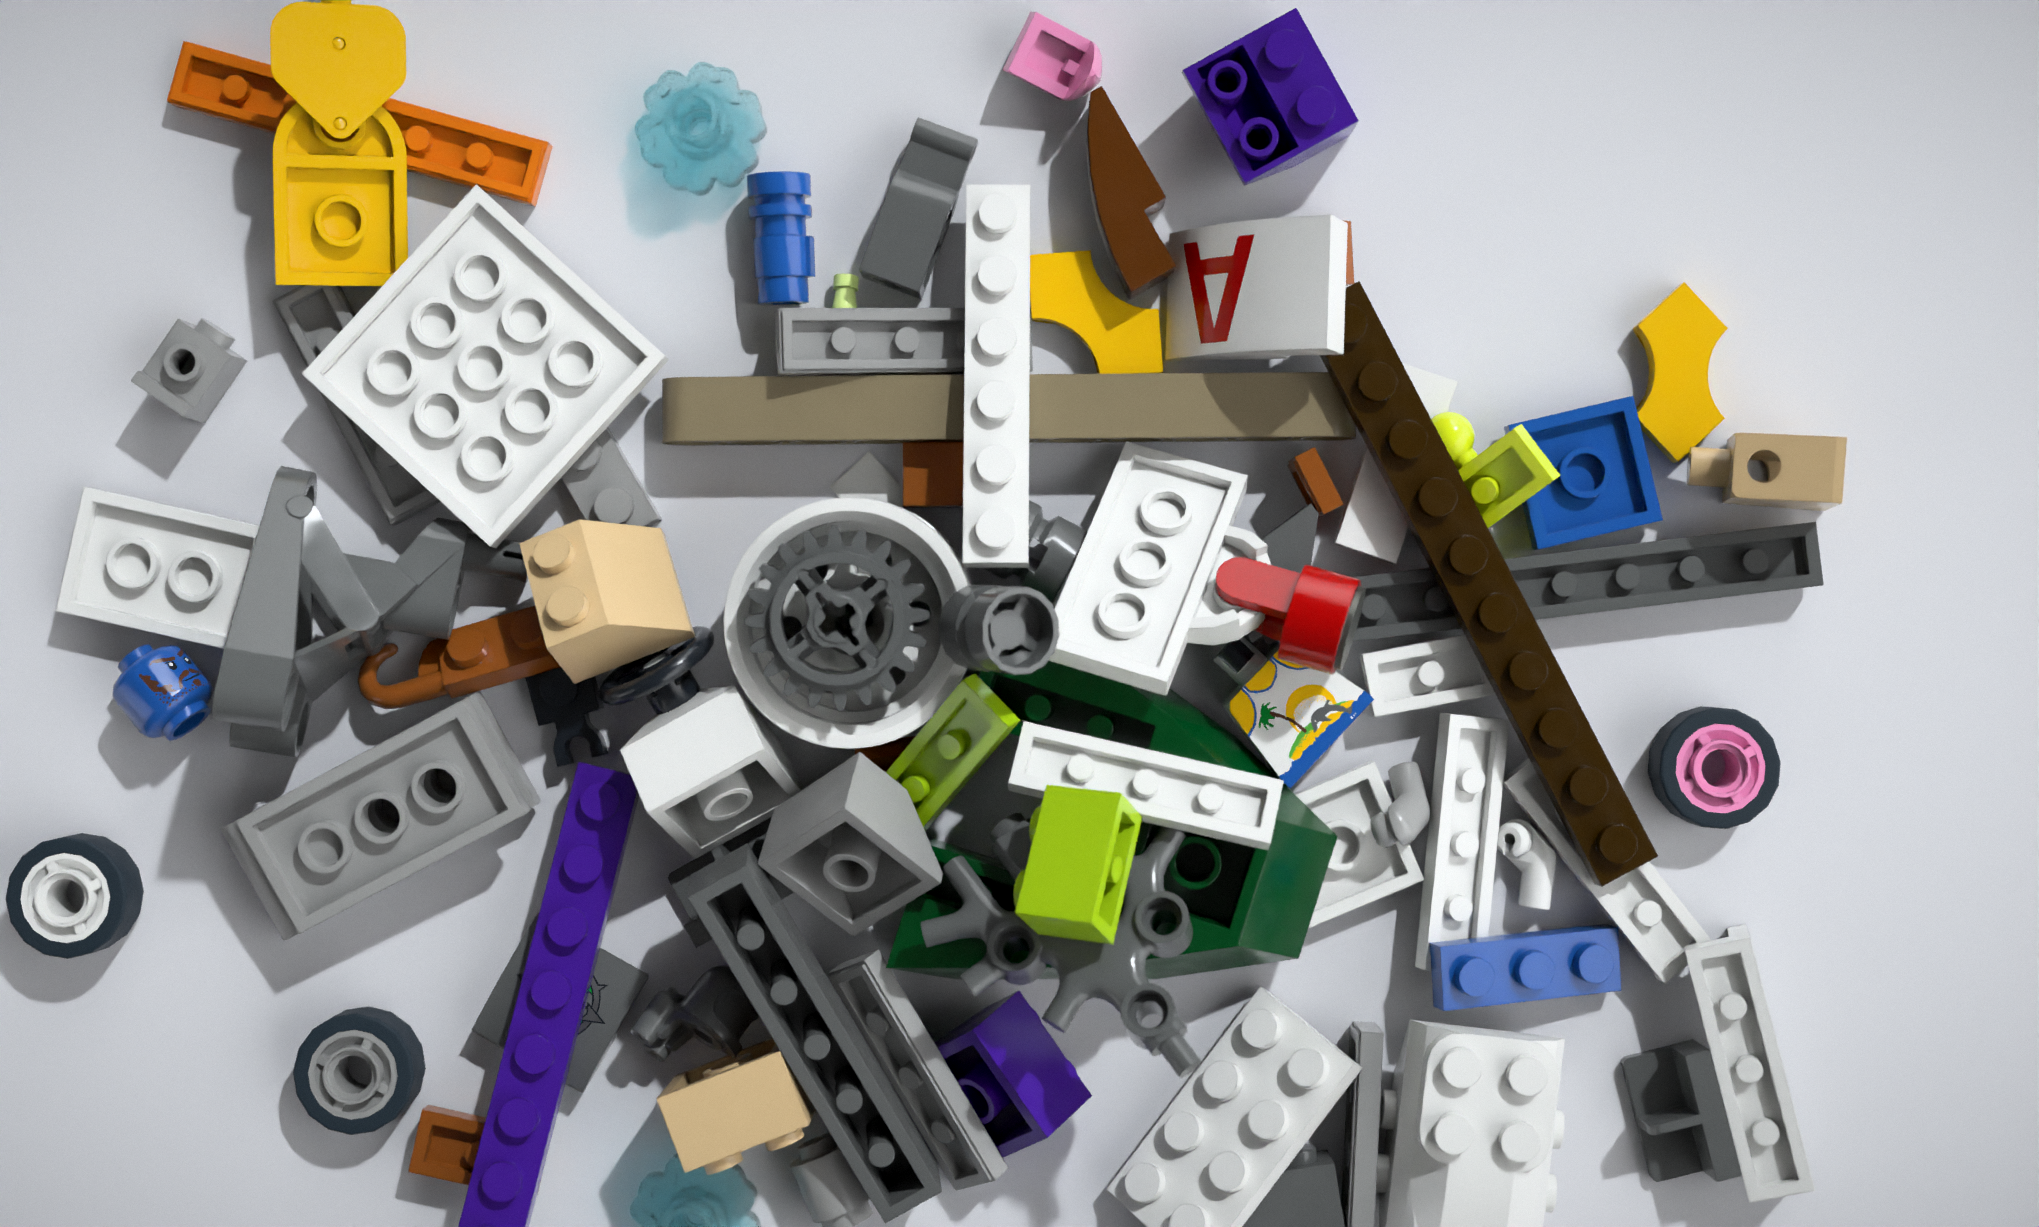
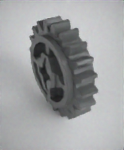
M832 525L828 534L827 545L820 546L815 536L807 530L803 532L804 553L797 554L790 546L783 543L778 549L782 560L785 562V567L778 569L775 566L764 563L760 566L759 570L771 582V588H753L748 591V597L764 605V612L747 616L744 619V624L765 630V636L757 639L749 647L751 653H763L766 651L773 653L774 658L767 664L763 675L770 677L782 670L789 673L783 694L789 696L800 685L806 684L810 688L808 694L809 707L815 708L821 700L823 693L831 691L837 710L843 711L848 691L855 690L861 701L868 706L872 704L871 683L877 681L883 688L892 693L896 690L894 678L889 672L892 667L896 666L908 672L914 671V663L903 653V650L906 646L926 647L927 640L922 635L911 631L910 625L929 619L930 612L922 608L910 607L909 601L919 596L925 590L923 583H910L907 585L901 583V578L912 565L909 559L901 560L892 566L885 562L890 553L891 542L885 540L873 552H869L865 549L866 530L860 528L855 534L852 543L844 545L838 526ZM830 563H844L859 567L870 573L871 576L853 588L840 589L824 580L815 567ZM795 583L805 596L809 606V619L801 631L788 640L783 625V607L786 596ZM817 592H820L827 602L832 601L838 608L847 603L853 606L855 611L849 617V622L853 628L852 634L858 642H854L847 633L843 634L837 627L828 632L822 628L820 624L824 621L826 612L822 607L823 602L818 597ZM888 595L893 612L892 628L885 645L879 651L866 631L865 621L874 605ZM835 647L852 656L860 667L845 671H830L816 667L804 659L822 648Z

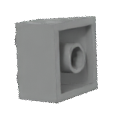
M861 752L774 809L758 861L760 867L851 936H855L939 885L943 876V872L907 789Z

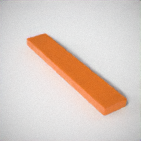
M183 41L166 101L175 107L272 134L276 133L280 121L288 110L297 103L275 81L271 73V65ZM389 98L382 105L393 117L402 133L406 147L407 171L470 189L477 184L485 193L536 207L553 147L549 142ZM320 125L323 134L327 138L335 142L349 141L355 136L357 130H355L347 138L336 139L328 135L326 130Z

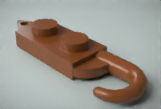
M531 606L453 629L449 640L436 638L424 649L419 661L418 677L392 685H381L377 680L379 667L386 659L398 652V646L394 643H389L378 654L367 656L359 669L357 682L361 695L371 705L383 709H397L448 694L453 699L560 668L561 666L547 650L536 606Z

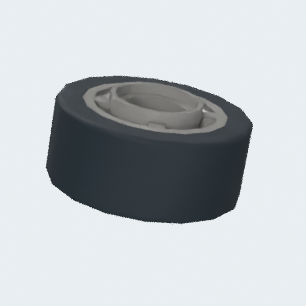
M367 1006L344 1010L312 1029L298 1049L293 1076L296 1095L310 1117L328 1130L355 1135L374 1132L404 1113L421 1090L426 1067L422 1044L411 1026L390 1011ZM351 1056L361 1057L368 1062L372 1072L370 1084L358 1083L352 1078L348 1068Z

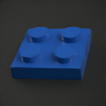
M1634 396L1504 427L1506 435L1512 429L1522 424L1560 474L1558 478L1522 503L1533 550L1663 520Z

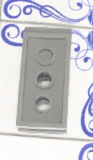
M477 691L235 820L220 830L284 941L307 931L526 815L531 808L541 802V799L481 691ZM437 769H443L452 775L456 783V794L445 791L439 785ZM382 799L388 800L396 806L400 816L399 823L390 820L384 814Z

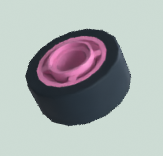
M1700 706L1678 713L1660 728L1649 750L1648 775L1655 796L1671 814L1697 826L1729 829L1750 822L1768 807L1779 786L1781 761L1774 739L1758 720L1736 709ZM1718 750L1725 760V772L1717 782L1708 784L1701 771L1702 762L1711 751Z

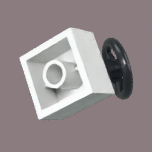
M704 626L693 627L695 637L617 667L603 681L599 689L601 700L608 705H622L646 696L655 714L620 751L647 813L694 859L772 817L776 807L803 790L778 736L736 686L700 688L690 669L708 654L714 644L713 632Z

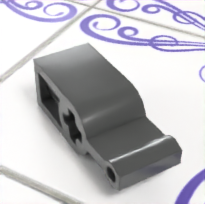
M917 118L901 165L890 184L861 262L859 271L863 278L916 298H923L952 220L959 192L973 159L978 139L925 119Z

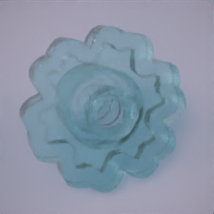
M698 62L689 70L687 77L678 71L667 70L659 77L657 84H653L645 91L643 101L650 114L640 118L635 125L636 136L641 142V156L648 165L655 168H663V177L673 189L688 190L692 194L704 196L711 191L716 181L723 186L734 188L743 181L745 174L752 172L758 166L759 156L752 144L761 141L767 134V125L762 116V106L754 92L740 90L739 81L731 69L725 67L715 68V66L707 62ZM698 123H710L704 132L692 135L693 129Z
M674 1154L665 1166L664 1172L653 1171L645 1176L640 1183L638 1195L630 1206L632 1218L642 1225L641 1227H761L759 1217L750 1211L757 1198L758 1191L755 1185L746 1179V1174L741 1166L736 1164L711 1175H706L703 1166L685 1173L678 1154ZM687 1213L699 1217L703 1224H695L690 1221Z

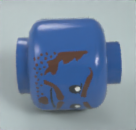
M149 644L142 645L126 655L118 664L121 674L113 685L112 697L144 736L149 738L165 736L169 741L177 740L194 730L210 714L211 708L207 704L211 699L213 687L187 653L178 646L169 645L153 649Z

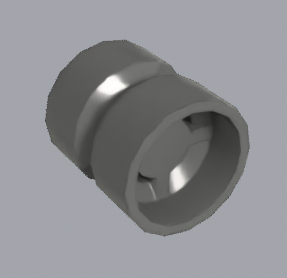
M1029 500V545L1034 538L1048 548L1042 561L1029 557V568L983 569L1002 579L1015 574L1019 576L1021 587H1029L1039 591L1053 603L1077 558L1088 531L1060 516L1050 521L1044 519L1042 506Z
M968 585L955 592L945 603L939 619V638L945 653L957 665L970 670L994 671L996 673L1012 675L1030 674L1043 667L1054 654L1059 639V619L1053 604L1041 592L1029 587Z

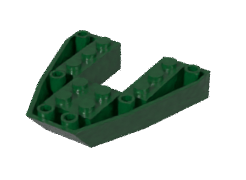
M1049 660L1043 667L1030 674L1012 675L996 673L994 671L980 672L979 678L1020 719V722L1010 734L1020 736L1023 722L1025 721L1278 779L1232 733L1170 688L1165 696ZM1283 783L1271 844L1268 850L1182 831L1185 834V838L1167 866L1164 874V889L1176 894L1185 902L1193 927V937L1188 948L1175 957L1161 958L1150 953L1145 961L1147 979H1161L1299 959L1338 836ZM1141 821L1134 856L1146 851L1160 825ZM937 839L929 841L941 870L953 858L963 856L998 904L1004 910H1016L1014 903L1015 881L998 859ZM944 874L939 885L906 904L886 968L944 978L962 979L960 975L985 956L987 951L986 945L979 938L959 939L927 948L922 934L921 922L955 913L963 904L961 897ZM1122 903V908H1121L1120 916H1121V913H1122V911H1123V903ZM1164 923L1156 929L1155 933L1168 935L1175 930L1176 925ZM1021 950L1016 952L1011 957L1010 962L1019 963L1024 961L1029 955V951ZM1047 964L1043 974L1038 979H1059V975L1054 967Z

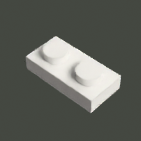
M1465 634L1359 654L1366 692L1374 698L1369 704L1372 717L1495 695Z

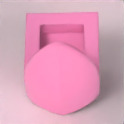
M1030 12L1003 71L1059 100L1073 101L1088 94L1101 81L1102 55L1094 42L1037 12Z

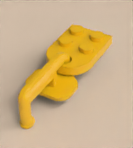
M321 0V3L295 2L283 7L276 14L270 29L272 76L297 102L280 121L273 141L275 284L383 286L408 259L406 147L397 123L387 110L382 107L404 84L406 79L405 31L399 19L392 12L380 6L351 4V0ZM320 125L326 130L328 135L336 139H344L350 136L355 130H357L355 136L349 141L335 142L330 140L323 134Z

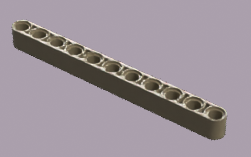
M1328 372L1030 374L1029 443H1123L1126 441L1270 442L1343 441L1356 439V425ZM964 375L670 377L662 379L663 444L829 445L964 442Z

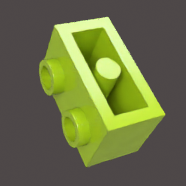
M1046 785L1041 807L1035 809L1030 821L1029 833L1032 845L1026 869L1018 874L1014 886L1015 913L1037 934L1105 944L1114 943L1142 821V816L1122 793Z

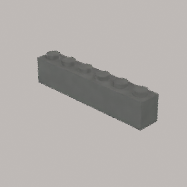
M748 843L691 874L688 890L690 903L884 1223L893 1220L941 1193L940 1175L935 1156L763 868L758 865V860Z

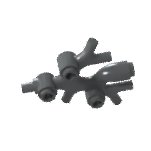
M1014 813L1006 817L990 833V838L994 842L992 846L993 853L1015 882L1018 874L1026 869L1032 845L1029 833L1031 818L1025 819L1021 813ZM1160 826L1146 851L1140 855L1133 856L1123 899V911L1118 921L1113 944L1039 935L1015 913V910H1004L998 904L963 856L953 858L943 867V874L957 891L963 904L955 913L922 921V934L927 948L966 938H979L985 942L987 949L985 956L960 975L975 997L1001 978L1014 985L1030 984L1037 980L1043 974L1046 965L1050 964L1059 975V987L1056 996L1042 1019L1053 1028L1065 1033L1086 1000L1091 998L1103 999L1120 1012L1125 1029L1133 1043L1148 1050L1152 1056L1162 1054L1179 1078L1190 1074L1201 1063L1200 1058L1184 1039L1188 1029L1179 1018L1171 995L1163 987L1149 983L1145 973V961L1150 953L1161 958L1175 957L1188 948L1193 937V927L1185 902L1176 894L1164 889V874L1167 866L1185 838V834L1182 831ZM1164 923L1176 925L1175 930L1168 935L1155 933L1156 929ZM1021 950L1029 951V955L1024 961L1019 963L1010 962L1011 957L1016 952ZM1158 1014L1163 1017L1160 1024L1154 1028L1141 1026L1142 1020L1147 1015Z

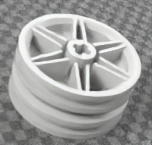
M834 498L802 506L784 515L765 529L749 546L732 576L724 608V639L732 670L747 697L757 709L778 727L800 739L822 746L845 749L866 748L894 741L911 733L932 718L962 681L968 669L957 665L945 653L939 638V619L943 607L950 597L958 590L968 585H973L967 568H963L961 556L945 535L921 516L905 508L890 503L861 498ZM832 525L838 526L844 545L852 543L855 534L860 528L866 530L865 549L869 552H873L885 540L891 542L889 554L892 557V565L905 559H909L912 563L908 572L901 578V583L904 585L923 583L925 590L919 596L911 599L909 604L914 601H922L931 610V617L925 625H910L911 631L922 635L927 640L926 647L906 646L903 650V653L914 663V671H906L904 680L899 684H895L896 690L893 693L883 688L877 681L871 683L872 704L868 706L861 701L855 690L848 691L843 711L837 710L833 700V693L826 691L815 708L809 707L808 694L810 688L806 684L800 685L789 696L783 694L789 673L782 670L770 677L763 675L764 669L769 661L774 658V655L771 651L751 653L749 647L757 639L765 636V630L744 624V619L747 616L764 612V605L748 597V591L753 588H771V582L762 575L759 570L760 566L764 563L775 566L778 569H783L785 562L782 560L778 549L783 543L790 546L797 554L804 553L803 532L807 530L815 536L820 546L827 545L828 534ZM830 563L827 564L828 572L824 580L834 587L849 589L860 585L871 574L850 564ZM794 583L784 602L783 619L787 616H794L804 627L809 619V606L805 596ZM817 592L818 597L823 602L822 607L826 612V617L820 624L822 628L828 632L837 627L843 634L847 633L854 642H858L856 637H853L852 628L844 630L841 624V616L850 613L852 606L847 603L838 608L832 601L827 602L824 596ZM888 595L876 603L870 610L873 624L865 627L871 641L879 651L885 645L892 628L893 612ZM835 647L822 648L804 659L808 663L822 669L832 668L836 671H845L860 667L852 656Z

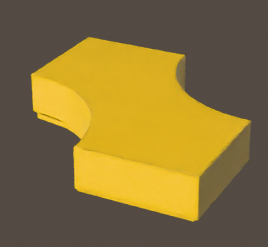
M1091 250L1030 255L1032 321L1059 325L1079 337L1091 352L1098 374L1163 373L1159 309L1136 307L1112 294L1096 273L1092 262Z
M1685 282L1678 285L1633 327V332L1645 349L1649 368L1647 388L1643 399L1636 407L1641 430L1672 463L1679 462L1689 453L1690 447H1695L1725 419L1716 407L1710 393L1708 366L1717 341L1728 328Z

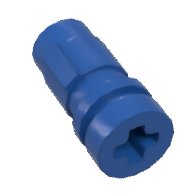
M791 171L747 175L748 198L754 200V205L748 207V218L755 220L756 237L753 238L755 279H757L758 304L809 303L808 278L816 277L814 237L806 236V219L812 218V206L805 204V198L811 197V175L809 173Z

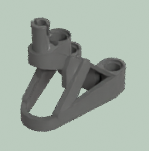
M281 466L276 472L268 495L225 643L214 691L213 720L231 723L230 747L298 757L303 745L312 703L364 658L378 654L384 648L386 639L394 631L445 640L450 639L465 571L515 579L527 583L528 575L519 544L521 542L504 539L497 548H493L477 534H473L472 530L464 522L436 518L425 527L395 563L346 554L341 551L315 507L317 498L316 473ZM313 597L338 631L313 643ZM346 645H348L349 648L351 649V650L348 651V652H346V649H345V646H346Z

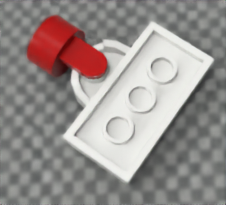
M1126 441L1055 607V612L1059 619V639L1055 652L1049 661L1166 696L1187 643L1214 646L1237 641L1255 630L1271 639L1280 641L1278 659L1333 675L1336 669H1343L1361 615L1366 588L1361 587L1360 579L1308 564L1304 566L1301 573L1271 565L1267 554L1268 545L1251 531L1233 526L1247 490L1248 475Z

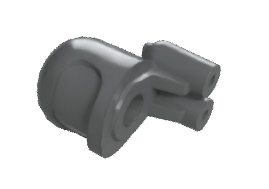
M721 965L710 968L703 973L686 996L679 994L674 987L658 992L630 1032L635 1038L644 1043L643 1048L648 1054L661 1062H664L671 1052L677 1051L692 1037L715 1050L722 1051L736 1058L743 1048L739 1042L741 1036L749 1025L759 1018V1015L730 967Z

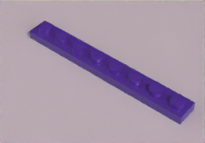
M578 762L458 1227H529L639 799V793L629 773Z

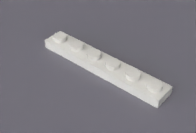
M966 184L963 568H1029L1031 185Z

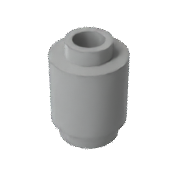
M830 1132L814 1137L797 1147L800 1157L793 1161L790 1167L814 1223H821L823 1227H853L873 1214L868 1202L869 1196Z

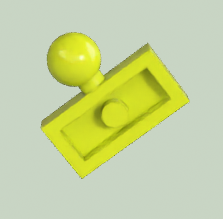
M1443 412L1431 418L1488 528L1560 476L1522 424L1512 429L1478 455L1472 448L1475 440L1473 427L1464 416L1454 412Z

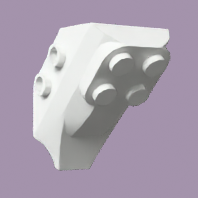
M1417 1020L1409 1021L1393 1072L1391 1090L1383 1089L1381 1092L1379 1128L1387 1129L1384 1154L1378 1153L1376 1192H1379V1227H1543L1545 1212H1553L1557 1197L1555 1174H1550L1549 1171L1552 1149H1560L1564 1136V1114L1562 1110H1557L1565 1038Z

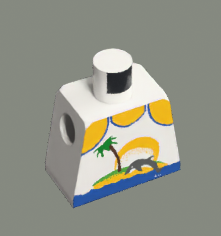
M1245 637L1237 641L1228 642L1214 657L1213 661L1239 685L1225 699L1222 706L1278 779L1284 780L1283 783L1288 788H1291L1367 708L1374 698L1336 671L1331 675L1278 659L1280 642L1266 657Z

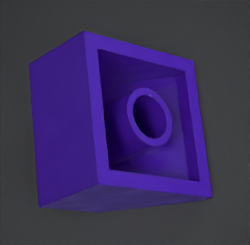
M1019 990L982 1009L934 1042L1002 1158L1047 1139L1092 1097L1078 1076L1075 1067L1066 1059L1042 1024L1037 1012L1030 1007Z

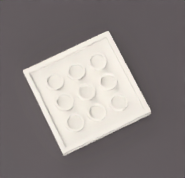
M476 184L305 369L302 375L490 547L497 548L669 359Z

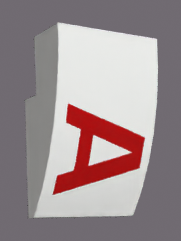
M1333 215L1296 216L1216 224L1169 233V254L1176 268L1174 273L1168 276L1165 360L1290 359V356L1344 355L1348 223Z

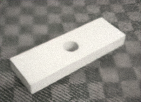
M1402 363L1430 418L1437 414L1448 412L1458 382ZM1366 446L1333 544L1391 564H1396L1408 525Z

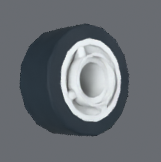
M80 833L41 842L24 854L9 876L5 900L10 922L26 944L44 955L70 959L109 948L126 936L140 915L144 889L139 868L124 848L107 837ZM71 880L78 883L84 893V903L80 911L72 907L67 898V886Z

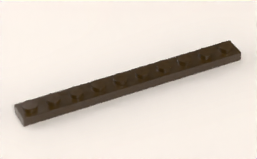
M1360 281L1348 286L1345 291L1344 355L1319 356L1595 885L1603 887L1653 860L1658 855Z

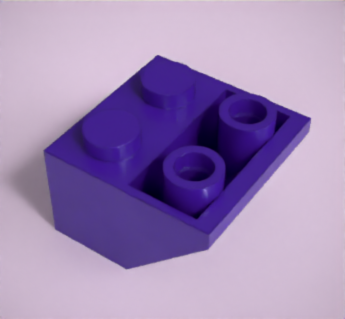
M1297 8L1182 70L1186 82L1244 186L1295 167L1348 138L1359 122Z

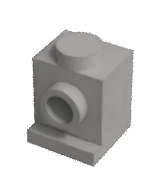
M201 318L199 323L194 325L177 319L144 369L137 371L131 382L182 417L205 423L247 360L230 349L235 338L210 321ZM191 354H193L195 366L190 373L183 375L180 370Z

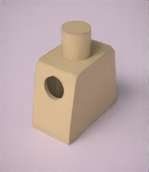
M1734 433L1727 439L1726 449L1690 447L1687 463V485L1723 487L1722 503L1826 511L1842 504L1847 437ZM1749 460H1760L1766 465L1768 470L1767 481L1754 480L1750 477L1747 469Z

